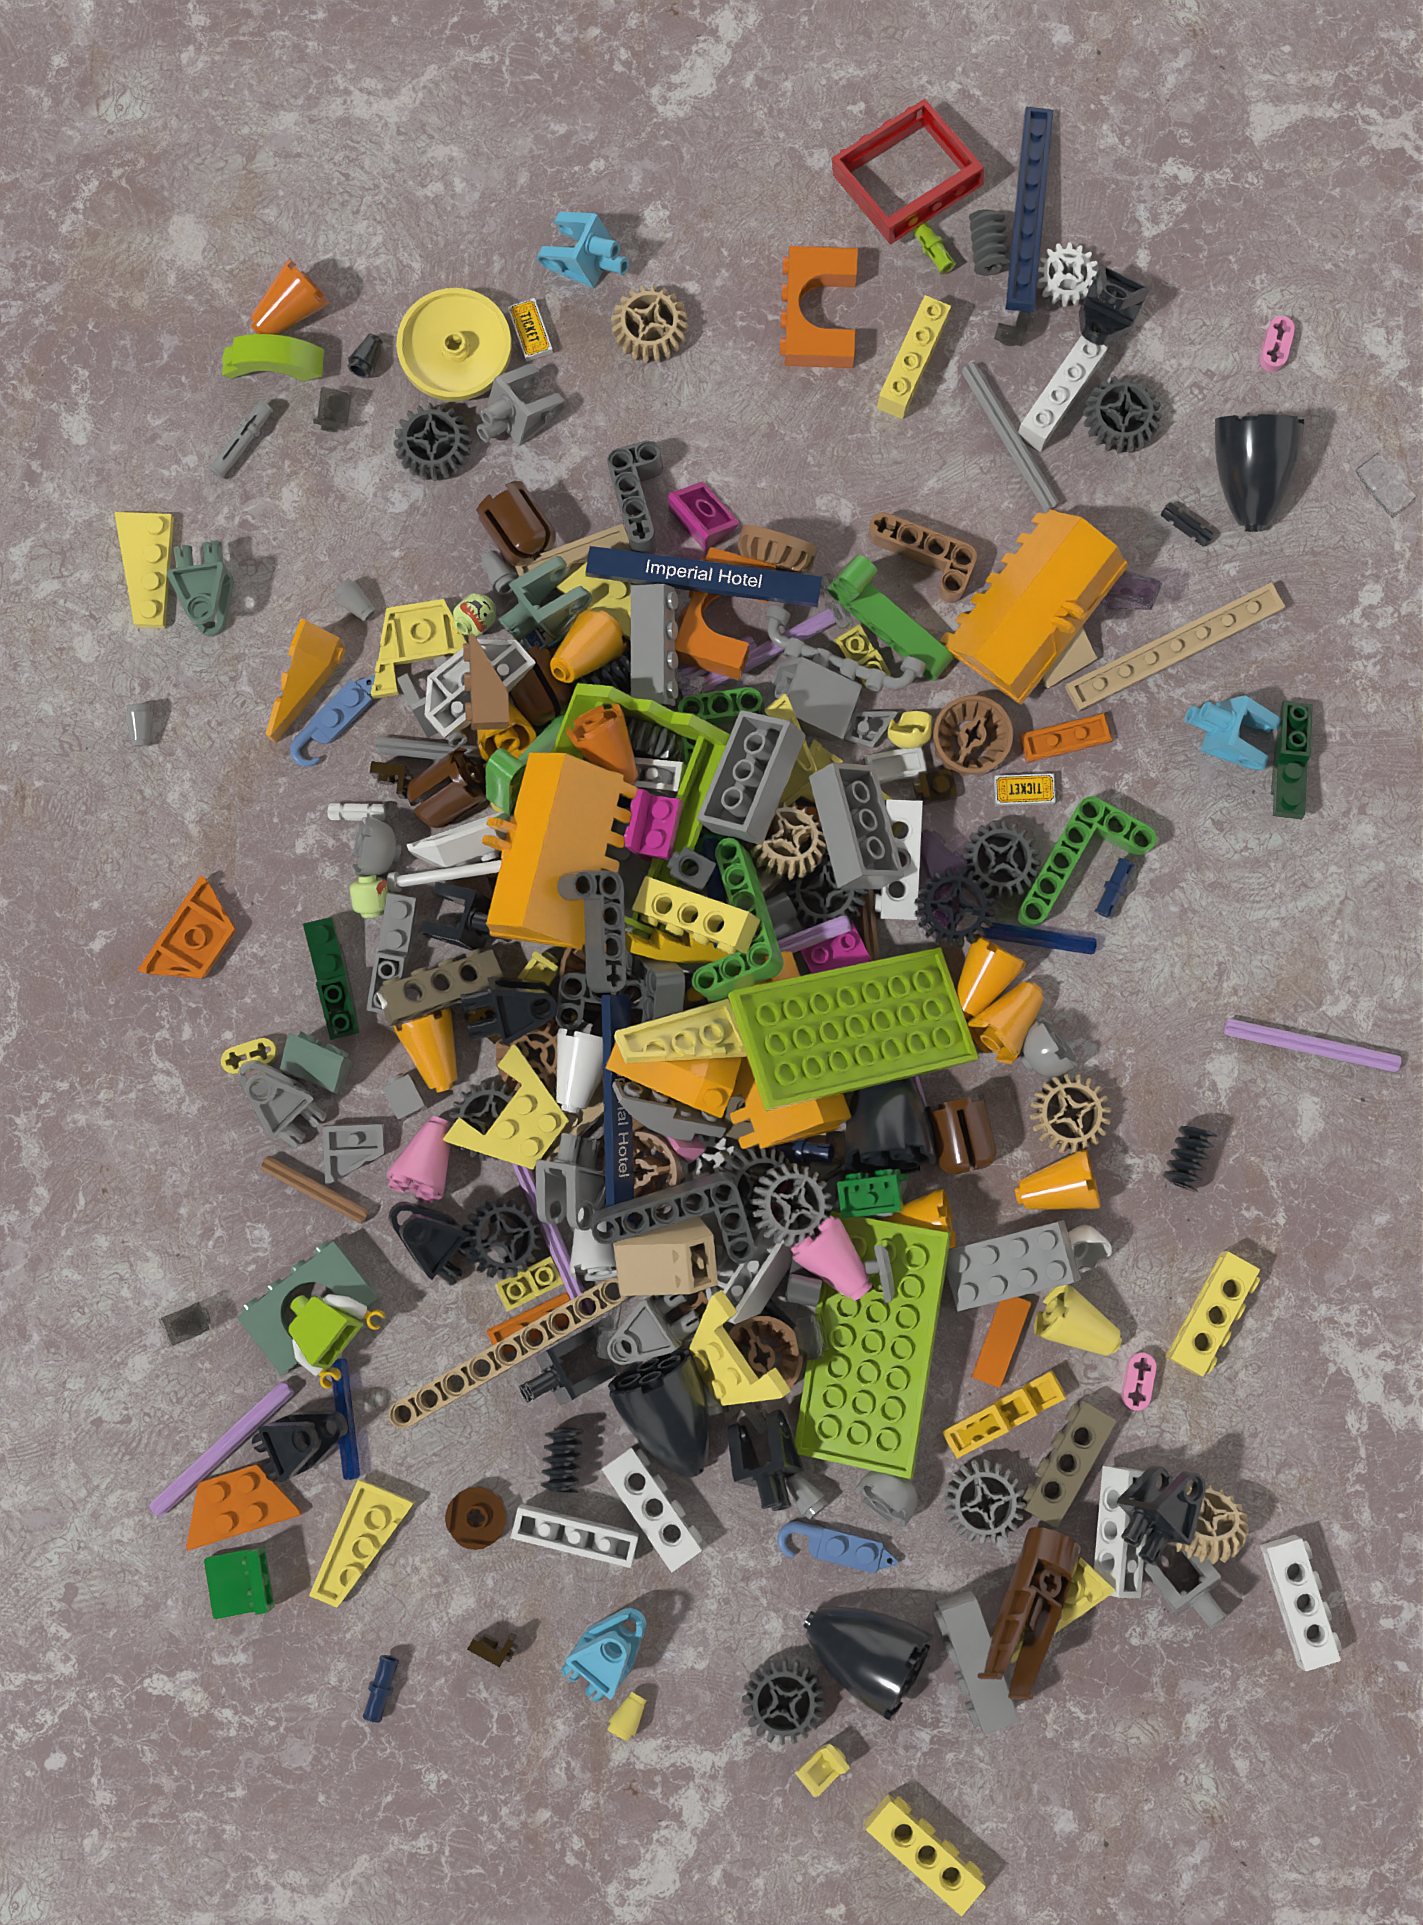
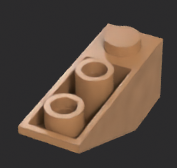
M469 634V643H463V661L469 662L470 673H464L465 691H470L471 702H465L466 721H472V730L508 729V691L476 636Z

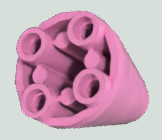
M431 1116L429 1122L423 1124L388 1169L386 1176L390 1180L388 1183L389 1188L400 1193H404L406 1190L416 1194L415 1198L425 1204H432L434 1199L438 1200L443 1197L451 1143L444 1141L443 1138L450 1130V1122Z
M831 1215L825 1221L819 1222L818 1228L821 1233L815 1228L813 1229L815 1232L814 1240L808 1236L790 1248L794 1253L792 1258L846 1297L850 1296L856 1301L873 1285L869 1281L870 1277L866 1273V1269L842 1222L838 1217L833 1218Z

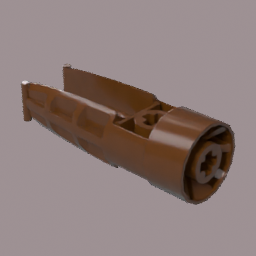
M1033 1527L1029 1528L997 1619L984 1673H978L979 1679L1001 1680L1012 1658L1023 1628H1026L1010 1685L1009 1699H1033V1694L1029 1692L1050 1647L1082 1553L1081 1546L1073 1539L1047 1528Z

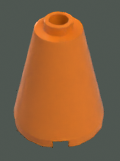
M291 259L284 263L250 316L253 321L250 326L257 334L278 335L325 308L330 303L328 299L323 297L322 291L304 271L300 272L295 267L297 264Z
M610 703L612 708L606 710L603 705L597 706L577 717L573 721L575 727L572 731L569 727L566 729L569 740L591 764L624 775V782L634 785L635 779L638 776V770L620 705Z

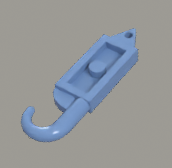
M375 676L358 681L350 680L310 720L311 722L293 739L290 746L291 758L296 764L303 767L317 764L320 761L319 757L306 760L300 755L302 746L310 738L321 744L334 742L373 703L371 689Z
M792 1521L785 1524L777 1536V1544L780 1551L791 1558L795 1556V1553L786 1546V1538L791 1533L809 1536V1551L812 1556L820 1560L876 1574L877 1570L899 1564L883 1547V1542L801 1521ZM888 1558H892L891 1563L887 1562Z

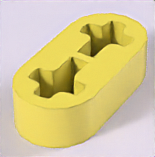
M258 1038L225 1050L221 1057V1065L226 1072L237 1075L239 1068L236 1069L235 1066L228 1063L233 1059L232 1055L234 1053L238 1057L247 1056L246 1060L239 1062V1068L242 1064L251 1060L270 1065L278 1057V1047L269 1039ZM262 1044L267 1048H271V1052L267 1053V1059L265 1060L261 1056H252L253 1053L261 1050L260 1045Z

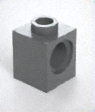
M683 847L681 853L674 852L667 867L671 869L669 877L701 894L716 868V863ZM686 862H694L697 864L699 871L694 876H686L681 870L682 865Z

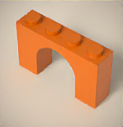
M789 246V257H783L782 274H788V284H782L781 301H787V311H781L780 328H786V338H780L779 354L785 356V366L853 368L855 330L816 327L804 318L799 305L808 292L819 287H855L858 248Z
M713 547L709 548L707 557H701V561L777 570L775 565ZM689 591V598L691 600L689 606H684L681 611L679 623L682 625L675 639V651L678 655V662L741 680L750 655L749 643L720 635L712 631L703 620V614L707 606L718 597L724 595ZM757 600V601L764 602V603H767V604H768V602H769V601H764V600Z

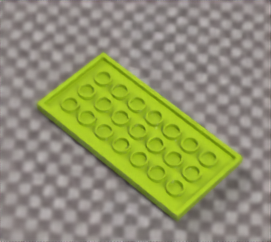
M941 947L732 990L728 994L765 1111L964 1065L979 1059Z
M831 1211L830 1216L832 1215L833 1218L838 1217L842 1222L864 1267L865 1262L876 1260L874 1246L882 1245L888 1251L895 1294L891 1302H884L879 1272L868 1274L870 1277L869 1281L873 1286L856 1301L850 1296H844L822 1280L818 1305L815 1309L795 1437L797 1451L799 1455L911 1479L914 1477L951 1232L863 1216L841 1219V1212Z

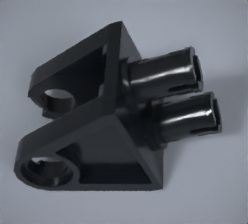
M1101 264L1079 309L1082 336L1096 345H1106L1127 336L1150 288Z
M435 882L433 894L438 895L442 899L463 905L465 908L460 923L457 922L456 928L422 921L418 931L420 934L470 951L480 948L484 949L488 936L506 942L512 941V939L494 937L489 934L490 929L486 922L492 902L491 899L477 890Z
M492 976L487 978L489 984L487 989L460 994L464 1013L491 1007L495 1011L493 1018L467 1023L471 1042L497 1035L498 1038L501 1037L503 1045L511 1044L550 1021L557 1012V1003L552 996L550 987L540 980ZM538 999H545L539 1004L534 1003ZM550 1006L547 1012L539 1014Z
M402 1201L396 1203L391 1208L388 1219L413 1260L431 1280L438 1275L448 1285H454L457 1281L449 1273L460 1279L462 1270L452 1264L449 1259L456 1251L466 1258L467 1261L473 1257L472 1253L463 1254L462 1251L464 1248L469 1247L468 1242L464 1243L465 1237L469 1234L448 1214L411 1202ZM401 1211H411L412 1215L402 1225L398 1224L397 1215Z
M594 1326L535 1356L542 1374L519 1385L521 1395L527 1403L551 1391L554 1393L559 1405H562L618 1375L617 1370L611 1364L574 1384L572 1379H567L560 1365L563 1363L561 1356L598 1337Z
M778 1409L766 1414L771 1460L766 1461V1466L760 1467L745 1425L740 1426L739 1423L728 1425L727 1428L733 1481L757 1487L761 1508H772V1511H780L792 1506L785 1480L789 1476L804 1472L788 1421L783 1411Z
M335 1410L296 1411L257 1428L259 1433L252 1437V1445L262 1441V1444L254 1447V1449L259 1453L267 1450L271 1460L264 1465L263 1471L265 1473L274 1469V1472L266 1475V1478L270 1481L279 1479L281 1483L319 1465L346 1436L348 1425L345 1417ZM327 1420L334 1421L337 1425L334 1435L327 1430Z
M1151 1466L1118 1498L1116 1503L1131 1518L1121 1538L1127 1544L1139 1547L1145 1533L1148 1535L1145 1544L1138 1554L1139 1557H1142L1143 1561L1151 1565H1157L1167 1543L1176 1542L1191 1545L1205 1495L1206 1486L1203 1477L1195 1472L1184 1471L1173 1480V1476H1169L1164 1467ZM1161 1475L1162 1485L1158 1490L1156 1487L1157 1477ZM1192 1479V1489L1190 1494L1187 1495L1186 1485Z

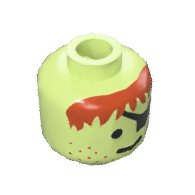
M473 593L468 595L453 610L455 627L464 635L474 634L476 637L481 636L496 621V606L494 602L483 594Z
M376 874L370 876L358 875V880L352 882L349 887L353 910L356 913H360L361 917L364 918L383 915L386 896L389 893L387 881L384 878L376 877Z

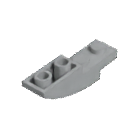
M387 893L378 952H375L366 1011L385 1014L377 992L383 986L385 980L399 976L400 980L406 978L416 927L414 926L418 897Z
M614 1081L612 1085L620 1104L631 1116L649 1129L664 1136L691 1143L695 1133L722 1138L726 1130L721 1118L683 1102L674 1103L671 1097L649 1087L640 1086L634 1082L622 1083Z

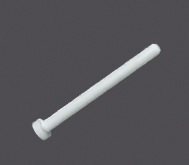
M502 860L406 875L390 872L387 876L389 890L392 893L401 892L402 887L497 873L500 870Z

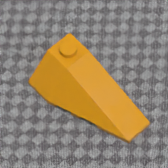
M302 618L299 621L288 655L292 656L290 669L283 672L280 682H282L281 691H283L282 697L278 696L274 701L265 733L275 743L278 742L334 673L336 665L342 663L345 655V648H343L344 645L339 637Z
M615 1042L605 1068L696 1109L722 1118L734 1089L742 1057L625 1063Z

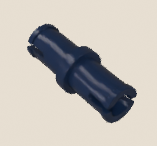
M1123 858L1118 859L1110 880L1105 881L1103 886L1105 891L1097 908L1094 910L1095 913L1112 919L1121 896H1125L1127 892L1125 887L1136 867L1134 863Z
M799 1139L798 1141L774 1146L775 1149L781 1150L786 1158L796 1159L799 1163H806L807 1160L831 1163L834 1158V1146L832 1143H812L807 1139Z
M381 1655L379 1658L374 1681H371L368 1687L370 1694L362 1716L365 1720L375 1723L382 1721L388 1696L392 1695L394 1689L391 1685L397 1665L399 1664V1660L393 1656Z

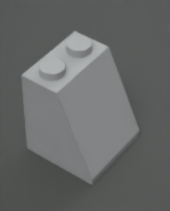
M804 657L778 663L760 714L768 716L764 709L782 694L786 693L802 732L827 741L842 740L851 728L850 718L853 710L857 708L861 696L859 693L862 685Z

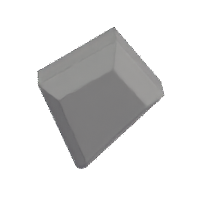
M853 712L850 720L851 728L844 740L872 749L889 727L891 720L895 719L897 712Z
M882 1245L874 1246L876 1260L865 1262L866 1273L879 1272L884 1302H891L895 1294L888 1251Z

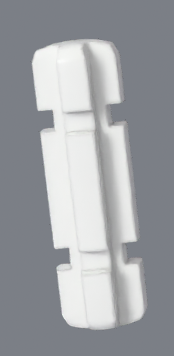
M330 803L327 809L330 820H341L344 818L345 820L363 821L362 818L367 817L383 821L386 817V808L383 804H372V806H369L368 804L345 803L342 806L340 803Z

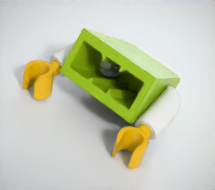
M328 1294L324 1298L313 1296L308 1300L304 1295H300L290 1305L291 1309L297 1314L296 1318L289 1325V1332L293 1337L292 1343L295 1359L314 1376L319 1375L321 1386L329 1389L333 1386V1383L327 1379L326 1375H331L337 1381L340 1380L341 1372L339 1369L331 1366L363 1326V1322L360 1320L362 1318L366 1319L368 1327L376 1330L381 1326L374 1324L371 1316L379 1315L385 1319L386 1315L380 1309L370 1312L367 1310V1306L347 1296Z

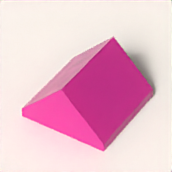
M703 481L671 492L668 496L669 511L705 552L740 524Z

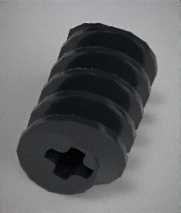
M631 653L630 661L626 657L621 656L619 658L620 666L612 661L609 663V672L604 667L599 668V677L591 672L588 674L589 682L580 677L578 678L579 683L612 686L622 692L623 687H626L631 692Z
M1180 1126L1178 1130L1185 1137L1175 1138L1174 1142L1181 1148L1171 1150L1170 1153L1177 1160L1167 1161V1166L1173 1171L1163 1172V1177L1175 1186L1192 1192H1198L1191 1184L1192 1182H1202V1179L1195 1173L1196 1171H1206V1167L1199 1163V1161L1210 1159V1156L1203 1151L1204 1148H1214V1145L1207 1138L1217 1137L1218 1135L1196 1126Z
M554 1427L553 1431L545 1433V1436L552 1439L553 1443L544 1445V1449L552 1452V1455L543 1457L542 1461L550 1464L551 1468L544 1469L541 1473L550 1477V1479L541 1482L540 1486L554 1492L578 1493L576 1489L570 1486L578 1484L579 1478L571 1474L580 1471L581 1466L572 1461L581 1459L582 1454L573 1449L581 1447L583 1441L574 1436L583 1434L584 1430Z

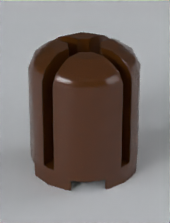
M513 481L506 483L505 485L508 489L494 498L490 494L487 495L480 502L476 511L479 514L480 522L505 559L513 566H525L531 560L530 557L536 560L542 556L541 553L547 552L553 547L556 541V530L523 482Z
M547 644L543 650H540L538 645L525 650L535 661V665L508 692L515 707L534 729L546 728L551 724L550 721H553L559 714L560 716L565 714L574 693L569 683L557 680L553 676L550 668L553 654Z
M459 747L414 777L408 785L407 797L410 806H416L421 803L414 809V813L429 827L445 828L487 800L486 769L481 762L475 764L464 754L468 751L467 749Z
M979 1094V1101L972 1102L971 1096L938 1104L939 1110L931 1112L930 1106L926 1107L932 1127L939 1166L944 1172L954 1175L970 1172L969 1162L972 1170H979L989 1167L996 1160L997 1149L983 1094Z

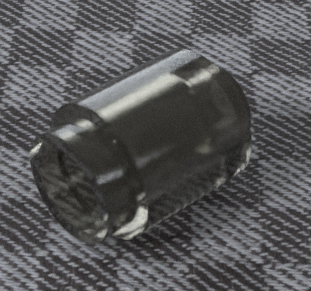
M819 1314L796 1318V1326L793 1328L799 1356H806L807 1361L825 1358L824 1352L829 1351L824 1322L820 1321Z

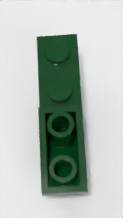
M1291 701L1282 702L1281 722L1277 730L1272 771L1271 794L1274 795L1273 816L1300 820L1305 816L1307 762L1311 757L1313 704Z
M333 916L303 923L330 1040L360 1033L348 968Z

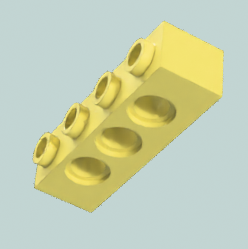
M924 296L879 394L877 409L900 419L904 418L946 326L951 309L950 305L929 296Z
M647 876L644 878L632 907L633 911L641 915L640 921L648 925L657 927L658 923L667 925L665 930L682 936L684 932L692 934V940L707 946L709 941L718 944L717 949L734 955L736 950L747 954L760 922L759 918L748 911ZM672 903L671 910L666 913V908ZM698 912L697 919L691 923L692 916ZM724 921L723 928L717 932L718 925Z
M1222 1251L1165 1357L1195 1375L1203 1377L1205 1373L1209 1374L1217 1362L1215 1354L1219 1346L1224 1347L1231 1336L1232 1331L1229 1328L1233 1320H1238L1245 1310L1246 1304L1243 1301L1248 1292L1252 1294L1259 1284L1260 1278L1257 1275L1260 1269L1229 1251ZM1228 1280H1231L1236 1286V1291L1231 1297L1226 1296L1223 1291V1285ZM1215 1306L1222 1313L1220 1321L1216 1324L1212 1323L1209 1319V1311ZM1200 1333L1207 1337V1346L1203 1350H1198L1194 1344L1195 1337Z
M887 1794L864 1822L866 1831L962 1917L986 1888L981 1878L984 1873L972 1861L969 1860L966 1864L957 1856L960 1853L959 1850L947 1839L943 1842L934 1835L936 1832L935 1828L924 1818L918 1821L910 1813L912 1808L901 1797L898 1796L894 1799L891 1795ZM900 1824H907L911 1827L910 1833L905 1837H899L894 1833L896 1827ZM928 1845L935 1849L934 1854L930 1858L925 1859L918 1855L919 1850L923 1846ZM949 1867L958 1869V1875L952 1880H946L942 1877L944 1870Z

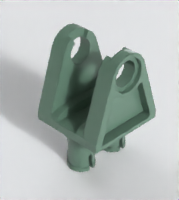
M208 541L204 542L202 548L204 550L205 564L195 566L193 564L192 546L182 545L183 550H180V546H176L173 548L176 568L167 570L168 578L186 615L195 623L199 631L209 637L217 636L223 632L226 626L234 587V577L222 562L221 542L211 541L212 546H209ZM215 616H217L218 620L214 628L207 629L203 626L204 623L212 622Z
M560 556L549 559L508 584L518 596L519 600L517 601L519 603L498 620L518 643L538 627L540 629L543 628L555 641L592 601L591 593L582 586H578L547 605L540 606L544 598L569 571L565 560Z

